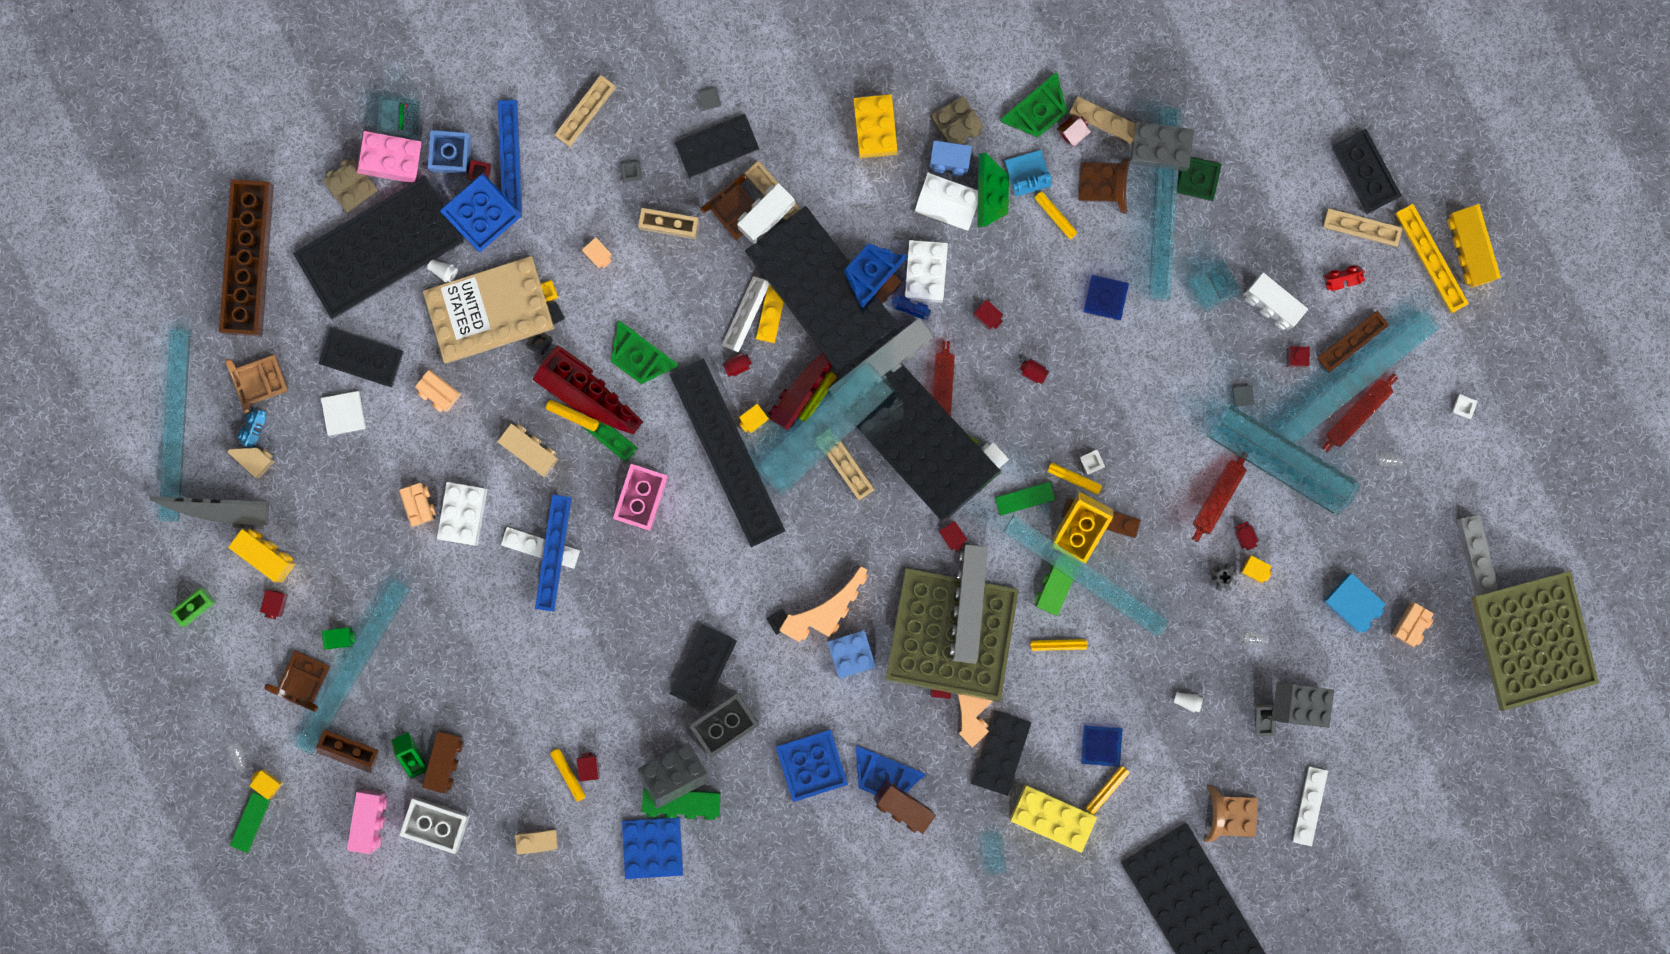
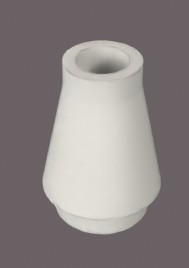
M431 260L427 267L428 270L432 271L444 282H452L457 275V268L452 264Z
M1177 692L1174 703L1193 713L1195 711L1200 712L1203 697H1200L1199 694Z

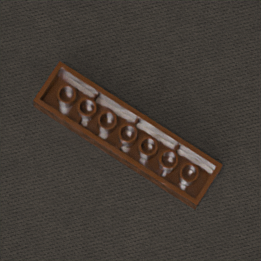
M231 179L219 323V332L222 334L262 337L274 192V185L270 182Z

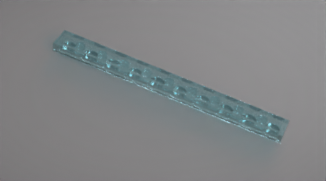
M170 330L160 497L181 498L191 331ZM159 505L158 521L179 522L180 513Z
M1013 515L1002 531L1154 636L1159 638L1168 625V620L1018 517Z
M393 579L320 701L317 711L311 716L294 746L310 755L314 753L323 730H327L410 592L411 589Z

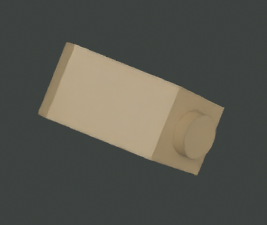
M260 448L228 450V453L255 478H260L275 462L271 459L273 455L265 448L263 450Z
M556 829L523 832L515 835L517 854L558 849Z

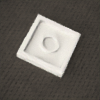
M360 391L321 398L328 436L366 429Z

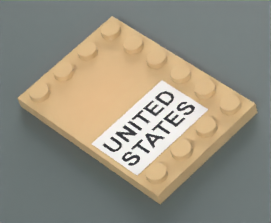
M532 256L423 291L445 364L555 329Z

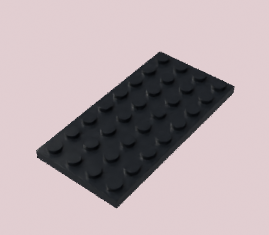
M426 176L293 253L332 320L429 264L431 260L439 258L464 243L455 226L440 212L443 205Z
M807 206L745 250L753 264L837 372L899 327L898 323L876 295L864 307H861L844 273V270L850 264L849 260Z
M901 363L902 366L894 373L891 371L885 380L875 385L871 391L860 398L844 414L939 520L944 523L1001 473V470Z
M1187 823L1121 862L1175 954H1266Z

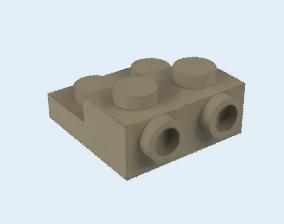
M964 96L931 115L937 128L948 143L964 145L966 143L965 139L970 136L972 139L976 138L982 133L981 130L984 127Z
M349 158L344 160L340 164V169L336 172L335 170L329 171L325 175L326 179L323 180L347 213L378 192V189L367 175L357 173L358 162L354 158L352 160Z

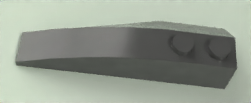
M150 496V501L168 509L208 521L232 524V528H244V524L252 525L253 529H264V525L269 523L270 502Z

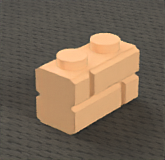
M428 370L415 386L419 390L417 394L424 400L429 398L433 401L432 406L439 412L442 410L448 412L461 396L457 390L431 370Z
M418 483L399 490L411 527L435 520L434 515H437L434 504L429 503L428 497L431 495L428 486Z
M1410 602L1391 635L1411 647L1419 645L1424 638V635H1422L1425 628L1428 629L1433 623V613L1415 602Z

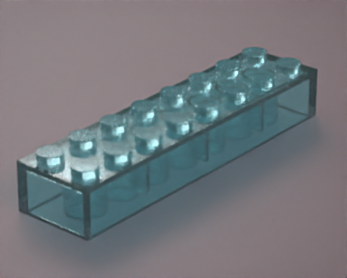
M870 362L866 363L756 467V470L781 496L785 495L896 390Z
M1229 403L1216 417L1206 437L1336 516L1352 503L1361 486L1353 477L1345 475L1338 468L1327 464L1320 457L1306 451L1304 447L1296 445L1287 437L1281 436L1273 431L1271 427L1263 425L1253 416L1245 414L1238 407Z

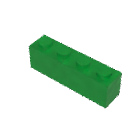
M644 788L642 813H646V816L657 817L659 813L665 814V817L677 818V815H685L686 819H696V816H704L705 820H715V817L720 816L721 792L690 791L656 809Z

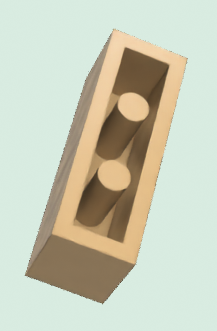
M641 208L638 227L644 231L696 239L699 218Z
M510 424L497 442L541 476L546 477L559 460L555 457L557 453L550 447H547V449L540 445L542 441L534 435L531 438L526 435L525 432L527 430L521 425L517 424L515 426Z

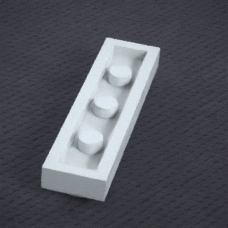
M755 276L752 277L722 346L739 352L763 297L767 292L769 283L766 280Z
M507 527L501 545L543 559L545 539ZM565 546L562 565L575 569L580 550Z
M1308 766L1292 842L1312 846L1328 774L1327 770Z

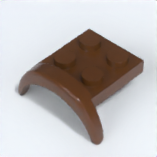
M1123 158L1121 163L1081 162L1078 200L1084 202H1118L1120 212L1127 214L1126 187L1130 158Z
M741 174L700 208L702 213L711 210L736 241L744 235L738 229V219L744 212L749 213L754 203L741 187V184L747 179L745 174Z
M295 650L278 687L266 684L264 689L316 712L319 706L314 704L331 666Z

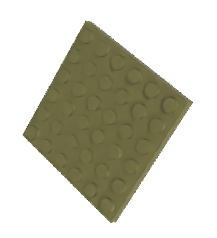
M906 568L885 681L1000 702L1019 589L985 583L978 660L976 664L953 661V655H950L951 643L955 642V636H952L953 624L956 625L957 618L953 616L954 607L958 606L959 599H955L956 588L960 587V580H957L956 577Z
M1571 571L1471 597L1500 711L1599 683Z

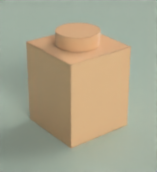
M596 237L582 249L583 253L598 269L601 267L605 268L612 262L610 259L612 254Z

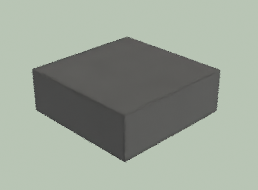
M717 87L698 92L703 111L721 107Z
M640 161L620 163L623 183L642 180Z
M1252 385L1232 388L1235 407L1255 404Z

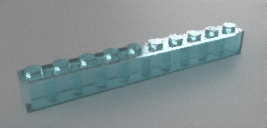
M1162 107L1159 112V125L1181 127L1182 108ZM1156 167L1149 301L1168 302L1171 300L1178 170Z
M1419 310L1409 317L1411 319L1409 323L1405 324L1403 322L1395 328V334L1392 336L1388 334L1382 338L1380 346L1377 348L1373 346L1367 350L1365 358L1362 360L1360 358L1356 359L1350 364L1351 369L1347 372L1342 370L1335 376L1336 381L1332 384L1327 382L1320 388L1322 392L1317 396L1315 394L1309 396L1305 400L1307 404L1302 408L1300 405L1290 412L1292 416L1288 419L1283 417L1279 420L1274 431L1287 448L1293 446L1439 330V325L1426 310L1421 313Z

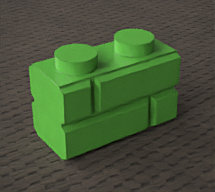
M199 588L172 609L170 614L181 627H187L206 612L208 608L216 604V601L206 588Z

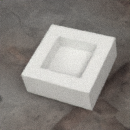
M1459 394L1451 413L1471 419L1478 401Z
M1098 450L1079 458L1087 475L1105 467Z

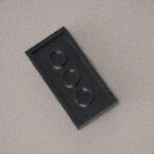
M745 114L674 142L689 178L759 150Z
M1367 129L1331 147L1366 214L1402 196Z
M330 327L318 364L392 388L404 351Z
M702 624L669 694L705 710L737 640Z
M994 711L988 729L989 732L987 733L971 784L1008 796L1032 722Z

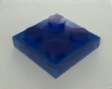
M1091 275L1083 313L1121 321L1129 283Z
M901 295L899 298H894L892 303L893 309L926 321L928 320L931 312L928 309V305L920 302L916 305L910 302L911 299Z
M1084 725L1081 764L1120 767L1123 728Z

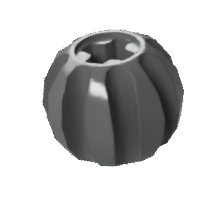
M1221 563L1215 565L1217 572L1211 569L1209 574L1214 575V579L1209 580L1211 585L1217 583L1215 589L1218 591H1222L1223 586L1226 592L1231 590L1230 583L1236 585L1238 581L1233 579L1234 575H1238L1236 569L1231 572L1230 568L1232 565L1227 563L1224 569ZM1223 572L1224 575L1228 576V579H1225L1224 583L1223 580L1219 578L1220 575H1223Z

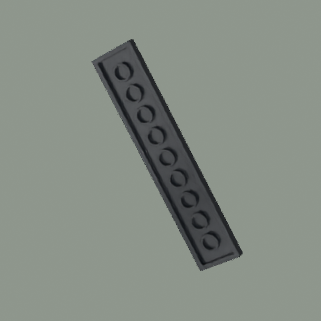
M703 358L669 374L750 547L752 548L786 532L705 359Z

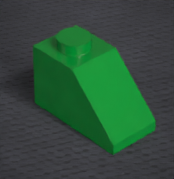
M352 627L323 630V648L328 650L354 646L353 642H356V633L352 631Z
M409 732L391 739L395 756L410 779L427 771V766L419 748Z

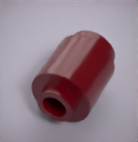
M741 352L726 359V362L722 364L728 377H735L749 370V365L752 363L748 354L743 355Z
M1031 358L1029 361L1025 360L1019 369L1022 371V376L1036 384H1043L1049 373L1045 366Z
M1248 521L1234 527L1236 531L1234 533L1241 549L1246 548L1248 551L1257 547L1256 543L1259 542L1253 526Z

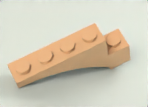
M860 566L850 581L823 604L799 614L790 615L788 613L779 631L798 642L801 639L805 640L810 632L807 629L809 626L828 637L831 634L835 635L840 626L837 624L840 617L844 618L849 611L848 603L850 600L854 602L859 593L857 591L859 584L863 585L868 577L866 574L867 569Z
M958 694L961 710V730L958 733L973 747L989 732L986 729L988 724L981 717L979 719L976 717L993 701Z

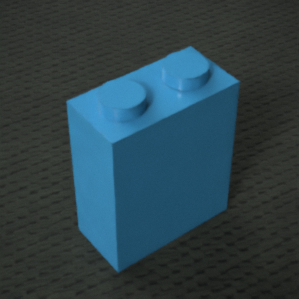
M1348 573L1323 601L1357 633L1366 632L1372 625L1370 622L1375 617H1380L1385 611L1383 608L1386 605L1352 573Z

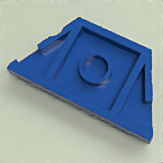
M868 243L846 267L844 273L861 307H864L902 265L908 257L906 254H894L889 249L879 248Z
M858 745L856 746L859 789L876 795L885 781L888 780L904 792H908L918 781L925 777L923 772Z

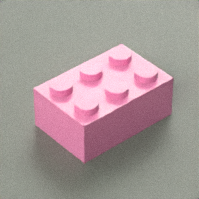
M364 131L357 173L414 183L417 175L421 141Z
M631 464L613 519L651 531L669 476Z
M364 789L356 792L347 846L348 851L371 854L377 848H380L382 836H379L380 828L383 829L385 817H382L383 809L386 810L388 805V798H385L386 793Z

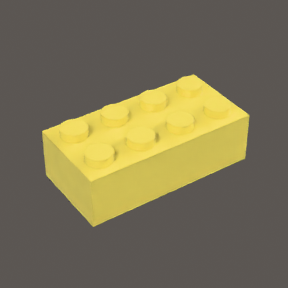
M1025 784L1009 820L1082 853L1097 817Z

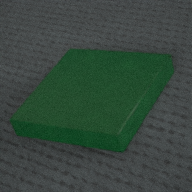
M1191 157L1189 169L1180 172L1176 193L1214 201L1222 164Z

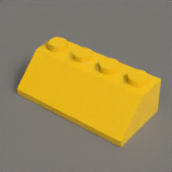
M1480 204L1448 215L1447 224L1449 229L1453 230L1455 236L1453 237V244L1460 253L1458 261L1465 270V274H1463L1465 284H1469V287L1473 288L1500 279V272Z

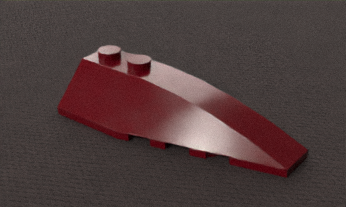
M557 345L540 365L532 380L579 412L608 426L634 435L643 421L627 405H623L619 401V396L615 392L611 393L605 387L606 383L602 379L598 380L592 375L593 370Z
M823 353L803 370L788 390H783L779 396V399H781L778 406L774 404L768 413L770 415L769 420L787 432L791 430L803 408L832 367Z

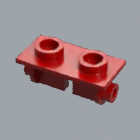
M1357 265L1348 266L1346 270L1329 271L1327 275H1323V278L1328 282L1325 284L1327 291L1345 288L1344 281L1347 282L1348 287L1362 284V281H1365L1362 273H1365V271Z

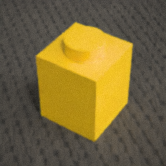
M758 404L739 417L741 420L739 425L745 433L748 430L750 433H753L769 421V418Z
M1248 556L1240 573L1259 583H1263L1269 580L1272 571H1270L1272 566L1253 556Z
M265 769L260 772L257 770L250 779L253 781L250 787L268 800L275 795L283 784L282 781Z

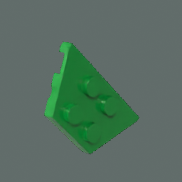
M1057 72L1000 119L1001 123L1039 138L1067 114V108Z
M979 153L977 227H986L1008 214L1009 175L987 153Z
M620 320L618 321L611 362L641 385L678 367L679 364Z

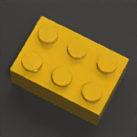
M892 94L854 98L859 158L897 155Z
M1079 492L1052 537L1051 547L1085 565L1113 519V509Z
M241 529L228 548L273 582H283L296 565L292 561L294 558L286 552L278 551V546L272 541L263 540V535L256 529Z

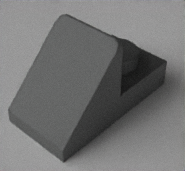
M1274 704L1254 706L1256 736H1275L1276 721H1272Z

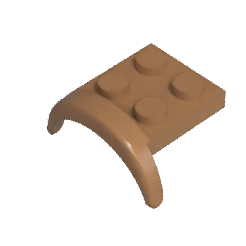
M276 355L238 368L232 359H226V365L235 384L244 413L250 412L251 405L288 392Z
M1207 785L1213 803V821L1211 830L1204 839V842H1213L1219 836L1256 837L1258 798L1221 796L1215 786Z

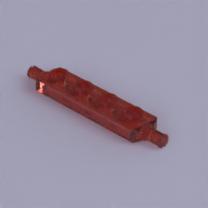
M942 341V352L935 355L933 397L951 416L955 355L949 353L950 341H947V344L946 341Z
M1392 373L1386 381L1378 379L1326 433L1329 440L1321 447L1322 450L1328 453L1334 445L1341 447L1392 395L1393 389L1391 386L1398 380V377Z
M1241 452L1237 461L1230 460L1225 466L1192 523L1197 529L1191 538L1195 542H1199L1203 534L1209 535L1215 527L1247 471L1243 466L1248 458L1247 454L1245 455V453Z

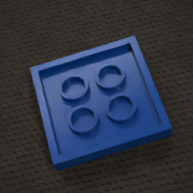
M481 173L440 209V212L479 253L522 217V214L484 173Z
M831 729L776 746L793 802L848 785Z
M680 817L622 821L625 879L683 876Z

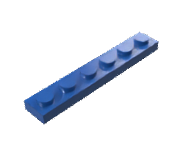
M500 100L498 101L501 193L522 214L518 101Z
M552 494L535 609L555 612L572 497Z

